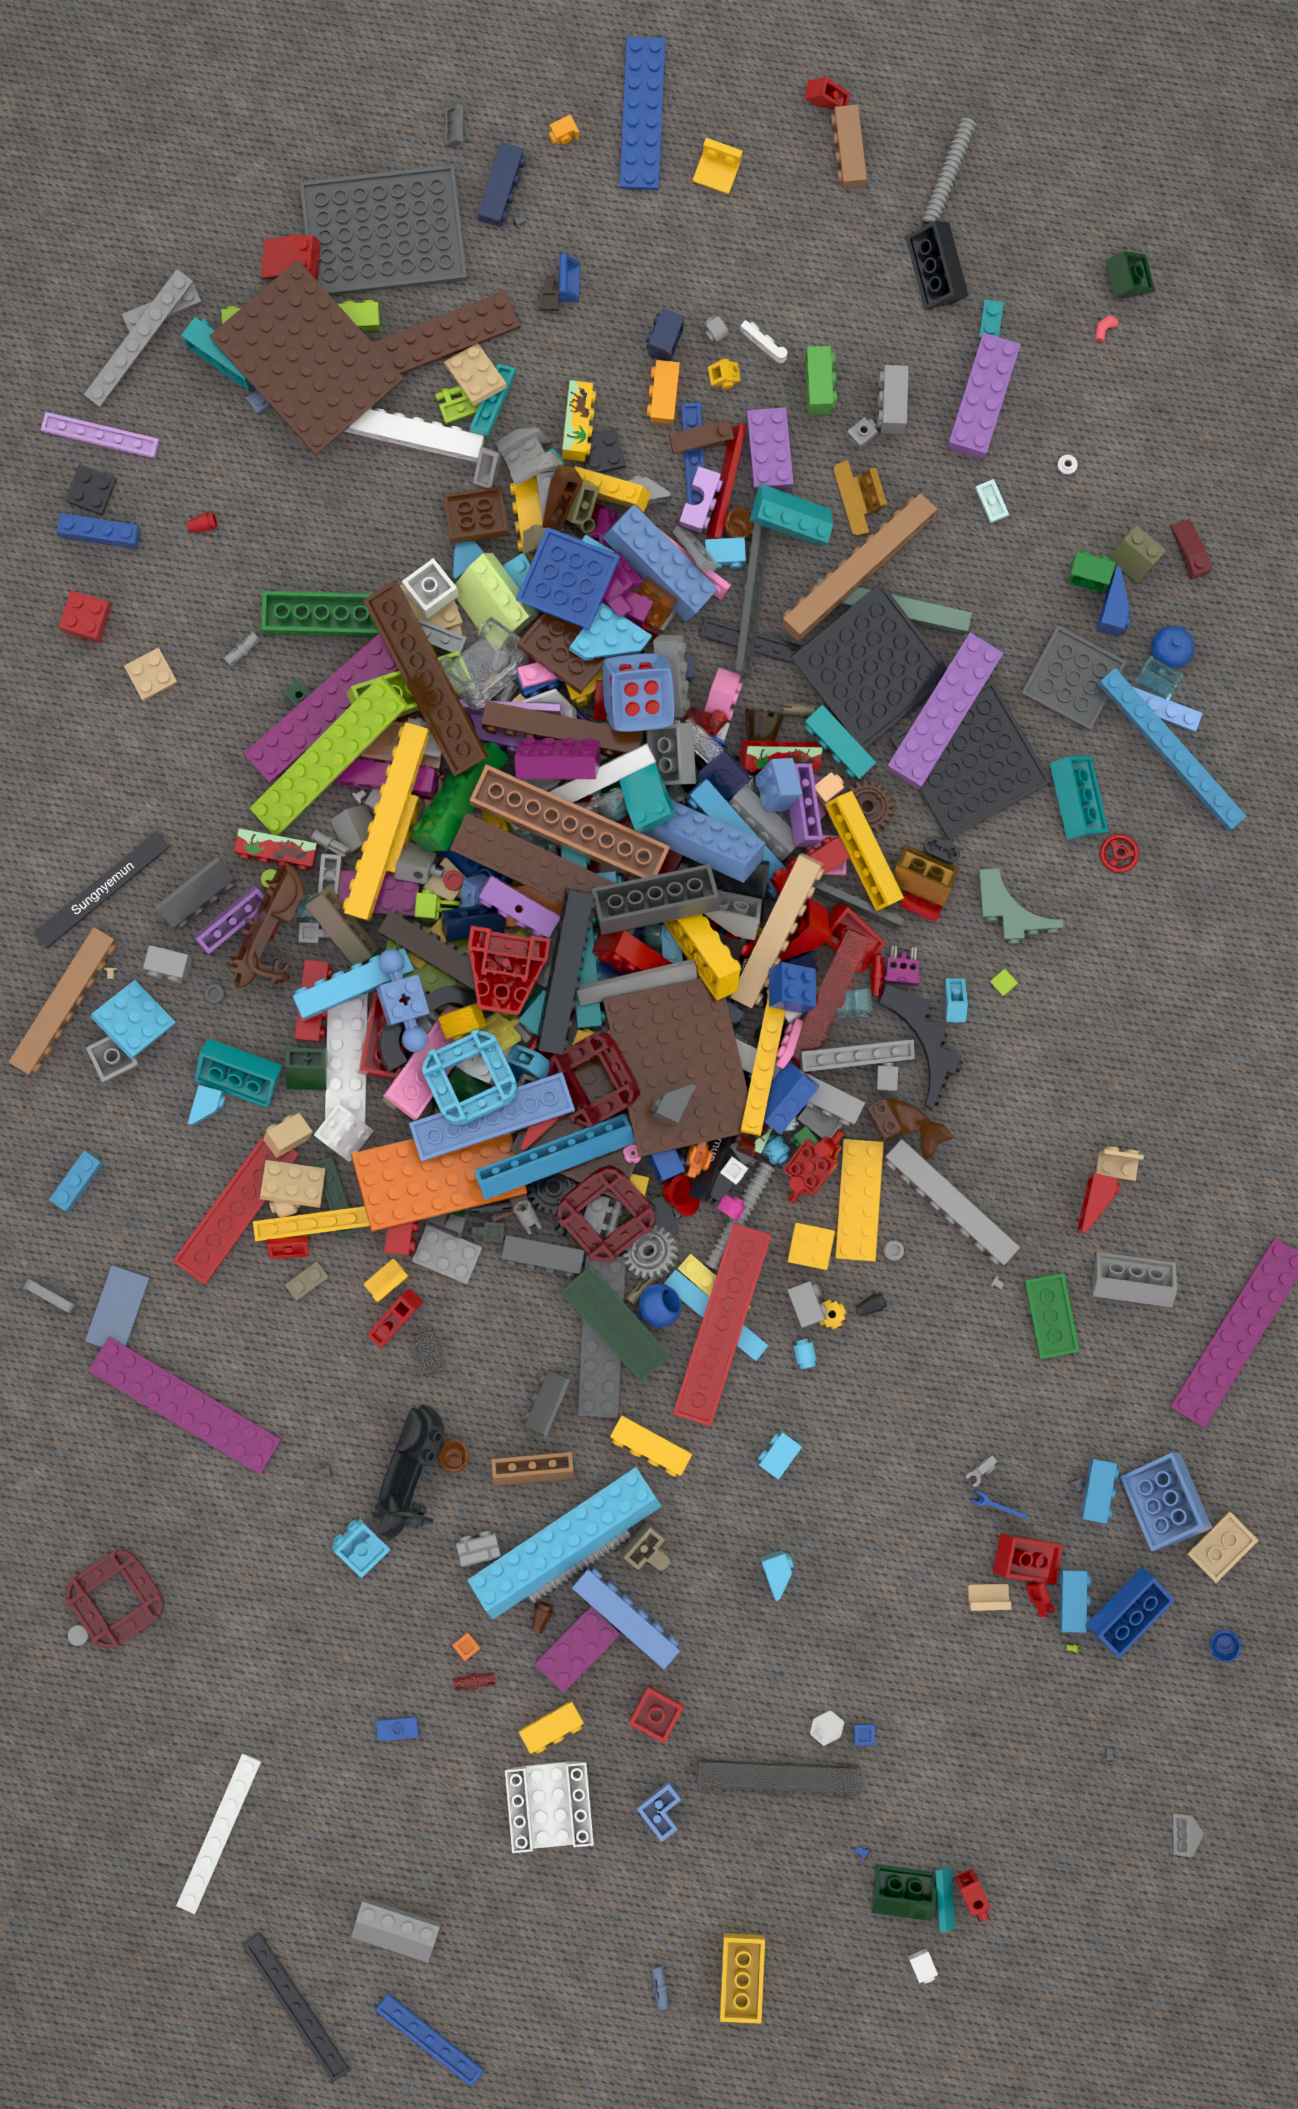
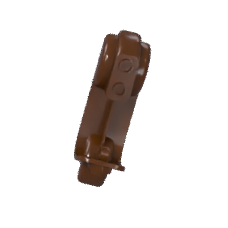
M286 862L278 867L272 880H265L269 887L262 886L266 892L253 920H245L247 923H250L248 930L241 928L245 937L238 956L228 957L233 961V964L225 963L227 968L236 973L235 987L238 989L251 983L257 974L268 977V981L277 985L279 982L283 983L284 980L290 979V975L286 972L289 968L287 963L282 968H278L280 961L278 959L273 961V966L264 965L259 962L278 920L287 924L293 921L297 914L296 908L299 902L302 903L306 896L304 883L300 875Z

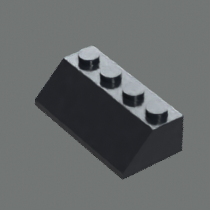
M935 220L906 236L925 310L953 304L969 296L949 222Z

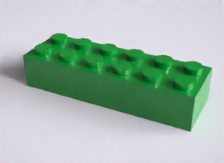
M263 591L261 630L264 635L375 638L380 633L363 601L372 594Z
M493 742L482 743L489 758L459 776L454 777L452 773L445 779L441 790L434 795L431 805L424 810L421 820L413 826V831L409 837L423 850L447 851L455 839L466 814L471 815L475 807L470 806L469 800L485 766L489 765L501 770L509 758Z

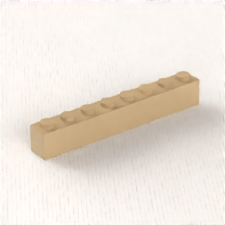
M803 853L799 855L742 972L738 991L733 993L730 998L750 1008L760 1004L764 996L761 992L764 986H769V969L780 963L781 959L778 957L781 951L785 952L789 945V941H787L789 934H794L798 926L796 920L798 916H803L807 908L804 905L806 899H811L816 889L813 885L816 880L819 881L824 873L822 869L823 863Z

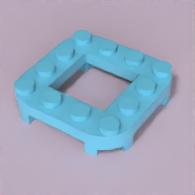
M473 1030L471 1035L436 1051L432 1049L424 1060L422 1071L442 1115L453 1125L469 1123L509 1104L517 1096L515 1077L493 1034ZM481 1054L496 1086L459 1103L444 1070Z

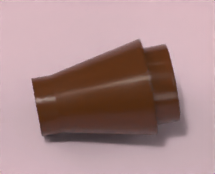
M538 1601V1604L534 1607L531 1628L533 1631L543 1633L546 1624L554 1613L553 1605L544 1601Z

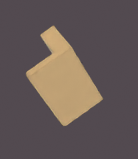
M1008 1584L968 1585L970 1611L1011 1610Z

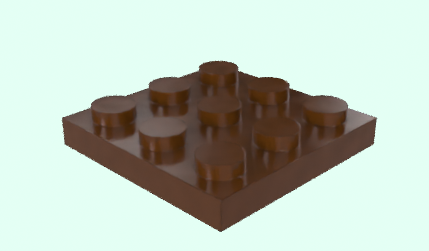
M501 486L443 494L450 544L509 535Z

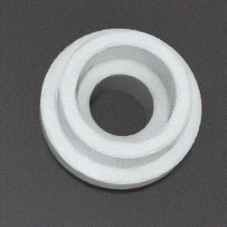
M1071 455L1062 456L1058 461L1059 471L1066 475L1074 473L1077 469L1075 457ZM1069 461L1071 466L1066 467L1064 462Z

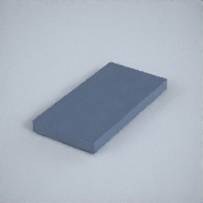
M111 1265L85 1342L103 1347L110 1336L127 1346L150 1278Z

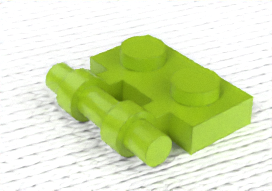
M459 385L450 389H441V392L435 394L437 401L443 399L446 401L439 405L446 425L475 415L480 405L479 403L473 406ZM460 393L462 394V397L454 400L451 399V396Z

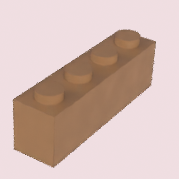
M858 105L835 107L834 114H831V125L835 126L836 133H833L834 145L838 146V151L835 152L836 164L840 163V170L837 171L838 182H842V189L866 186L867 176Z
M572 1452L491 1459L494 1486L574 1479Z

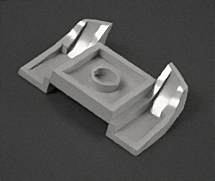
M535 426L516 429L495 442L499 452L506 461L516 486L539 473L555 471L558 465H562V461L558 460L551 451L545 452L541 443H550L552 441Z

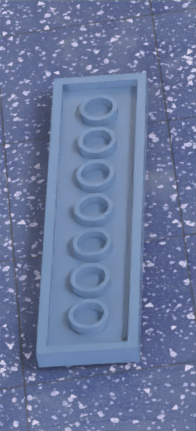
M559 1073L517 1087V1096L509 1104L469 1123L453 1125L444 1118L442 1113H438L411 1122L409 1125L420 1160L424 1162L575 1112L564 1075Z

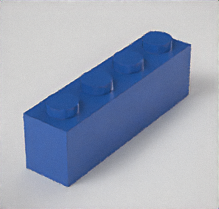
M60 513L57 533L60 538L138 549L141 529L136 524Z

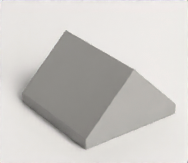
M365 804L345 809L330 821L340 843L349 848L348 855L362 849L363 842L368 840L370 834L367 832L368 826L374 820Z
M109 1036L86 1047L102 1083L139 1065L136 1056L131 1060Z

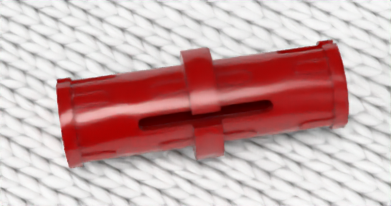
M872 956V969L869 978H871L870 996H882L883 979L885 978V974H883L884 956Z

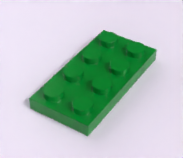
M1061 1273L1024 1280L1039 1359L1080 1352L1065 1274Z

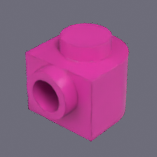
M727 1195L721 1199L720 1204L717 1206L719 1210L735 1221L738 1220L745 1209L742 1206L744 1204L742 1200L736 1196L732 1199Z

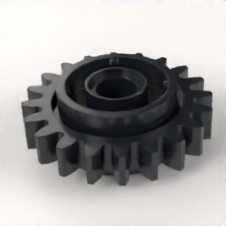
M555 1173L529 1183L532 1186L526 1187V1190L532 1193L528 1195V1199H535L531 1205H539L538 1212L545 1209V1215L547 1216L549 1211H552L555 1217L562 1197L576 1187V1184L579 1182L560 1173ZM553 1184L558 1185L560 1188L556 1193L548 1190Z

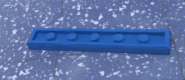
M701 402L682 403L683 430L702 426ZM704 449L684 452L687 502L691 505H698L704 500L701 493L692 490L698 466L705 468Z
M389 1993L386 1994L375 2009L378 2014L472 2087L484 2071L480 2065Z

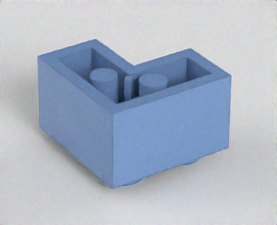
M669 1780L637 1805V1811L661 1842L678 1830L677 1824L667 1811L681 1801V1796Z

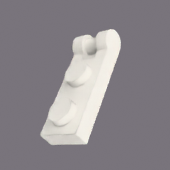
M745 320L740 326V332L777 363H784L787 358V349L776 346L774 340L769 335L764 336L756 324Z

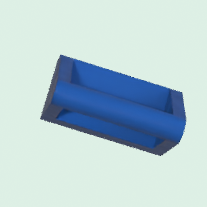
M560 254L559 302H579L580 262L567 254Z

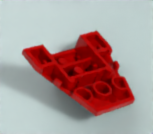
M471 926L468 951L478 1009L519 1015L548 959L551 939L537 936L529 938L492 932L488 928Z

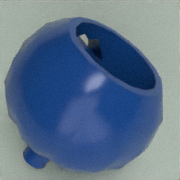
M1163 627L1151 640L1152 656L1164 668H1181L1194 655L1193 637L1183 627Z
M660 1283L648 1286L640 1297L638 1317L640 1319L644 1318L650 1325L657 1328L671 1326L680 1316L682 1306L679 1295L666 1284L662 1285Z

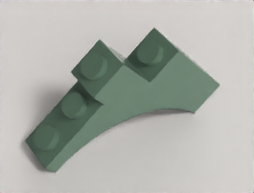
M999 868L980 869L978 871L981 919H986V922H996L998 918H1001L1002 941H1008V944H1019V940L1024 939V932H1027V935H1038L1039 931H1046L1047 934L1059 933L1058 930L1063 928V920L1040 917L1021 907L1005 888Z

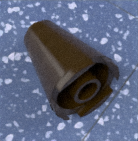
M745 709L747 741H775L785 714Z

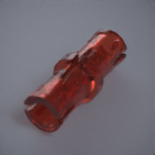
M494 1672L477 1675L472 1673L470 1676L454 1678L455 1691L470 1688L476 1690L478 1687L495 1685Z

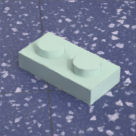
M994 479L975 487L990 524L1009 516Z

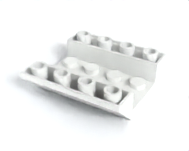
M566 1761L535 1764L505 1770L512 1853L530 1852L534 1848L565 1845L582 1847L594 1845L586 1762Z

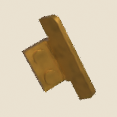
M845 460L836 464L833 470L853 535H866L869 533L865 515L879 512L887 505L877 468H870L863 475L853 477L849 461Z

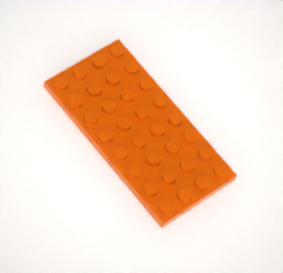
M511 1134L502 1135L424 1162L420 1160L414 1139L352 1153L351 1158L371 1232L526 1195L527 1190L525 1185L484 1200L474 1170L516 1155V1153L510 1151L513 1145Z

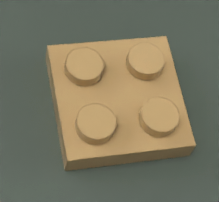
M159 647L124 665L142 701L178 683Z

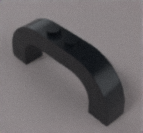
M447 986L432 993L429 990L424 992L430 1013L447 1005L463 1008L477 1003L476 992L462 986ZM482 1010L485 1019L494 1014L493 1011ZM404 1022L389 1027L386 1023L381 1031L378 1051L380 1060L387 1073L407 1062L399 1046V1035L402 1029L405 1028Z

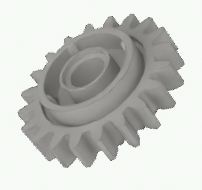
M654 1225L653 1230L648 1234L645 1233L625 1249L628 1252L623 1255L627 1260L625 1265L630 1267L629 1271L635 1273L637 1278L642 1276L644 1280H647L650 1276L652 1280H655L656 1274L662 1278V1271L669 1273L668 1266H675L671 1260L678 1259L674 1252L679 1250L676 1246H673L677 1242L672 1238L670 1232L666 1233L663 1227L659 1230L657 1225ZM654 1249V1253L651 1256H647L648 1252Z

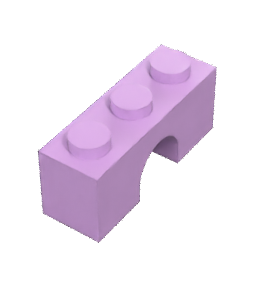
M698 466L692 490L701 493L704 500L698 505L685 504L679 521L680 527L702 533L703 528L707 529L710 517H707L709 510H714L717 499H714L715 493L720 492L723 481L720 480V473Z

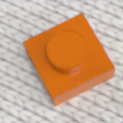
M469 1632L452 1645L464 1661L481 1648Z

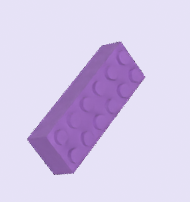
M983 332L947 446L948 449L985 459L1021 344Z

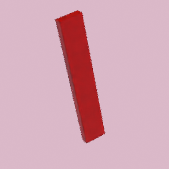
M742 424L732 427L734 439L727 444L720 477L723 484L720 492H716L715 499L717 501L711 513L706 539H720L722 536L747 428Z

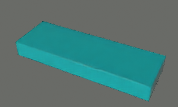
M942 1867L935 1871L939 1931L947 1933L956 1929L951 1867Z

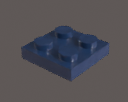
M726 749L696 773V778L699 781L707 779L726 801L751 780Z

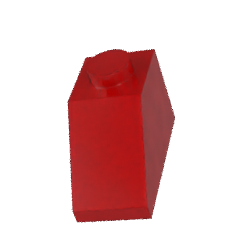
M826 77L808 80L805 99L810 103L833 110L838 106H848L850 93Z

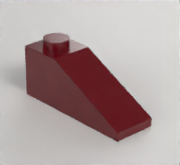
M1190 519L1171 525L1190 580L1208 575L1213 567L1207 551Z

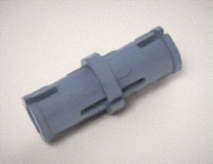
M664 1966L651 1967L654 1984L652 1989L656 1996L657 2010L670 2008L667 1995L669 1988L665 1980Z

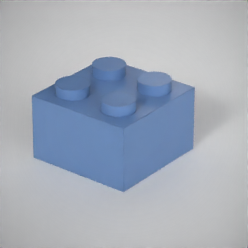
M793 758L771 759L755 776L756 786L759 788L761 796L760 801L765 813L787 811L802 795Z

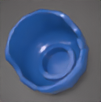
M1219 1630L1212 1635L1210 1650L1213 1657L1223 1663L1235 1660L1241 1651L1238 1636L1230 1630Z

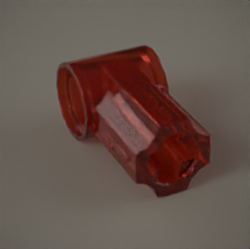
M691 707L687 710L685 717L686 724H693V726L703 728L707 734L712 736L717 735L728 721L726 714L720 710H714L710 713Z

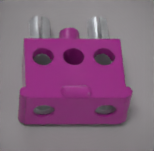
M894 945L891 946L890 957L887 958L886 976L883 982L886 984L918 986L920 983V979H918L920 960H917V948H910V959H907V952H900V958H897L898 947L895 946L894 948ZM910 966L915 967V970H911Z

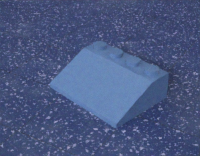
M1172 1452L1120 1477L1151 1552L1194 1537L1212 1528L1181 1453Z

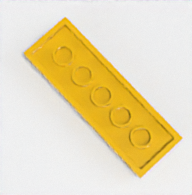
M843 1139L835 1259L876 1261L884 1142Z

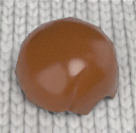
M735 508L729 512L724 523L728 536L746 539L751 535L754 523L749 521L751 516L749 511L743 508Z
M457 1440L445 1442L442 1450L439 1452L440 1465L446 1471L452 1473L463 1470L469 1462L468 1449L462 1442Z

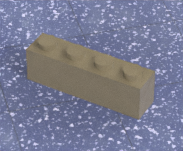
M330 886L314 895L305 905L309 913L315 917L321 928L327 932L334 944L340 948L346 959L353 966L372 957L379 948L353 916L344 913L345 909H343L342 901Z

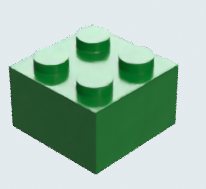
M1088 551L1077 552L1072 560L1066 583L1104 594L1110 584L1115 562L1111 561L1109 557L1100 556L1099 558L1092 556V553Z

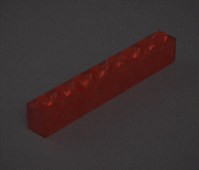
M848 928L817 993L816 1007L808 1012L793 1056L789 1060L799 1069V1051L815 1050L819 1048L821 1043L825 1044L829 1033L826 1031L829 1025H834L838 1015H835L838 1007L842 1008L846 997L843 995L846 989H851L855 981L852 979L855 971L859 972L863 961L860 959L863 953L868 954L872 945L869 942L870 937L851 928ZM807 1071L804 1073L810 1075L812 1071Z

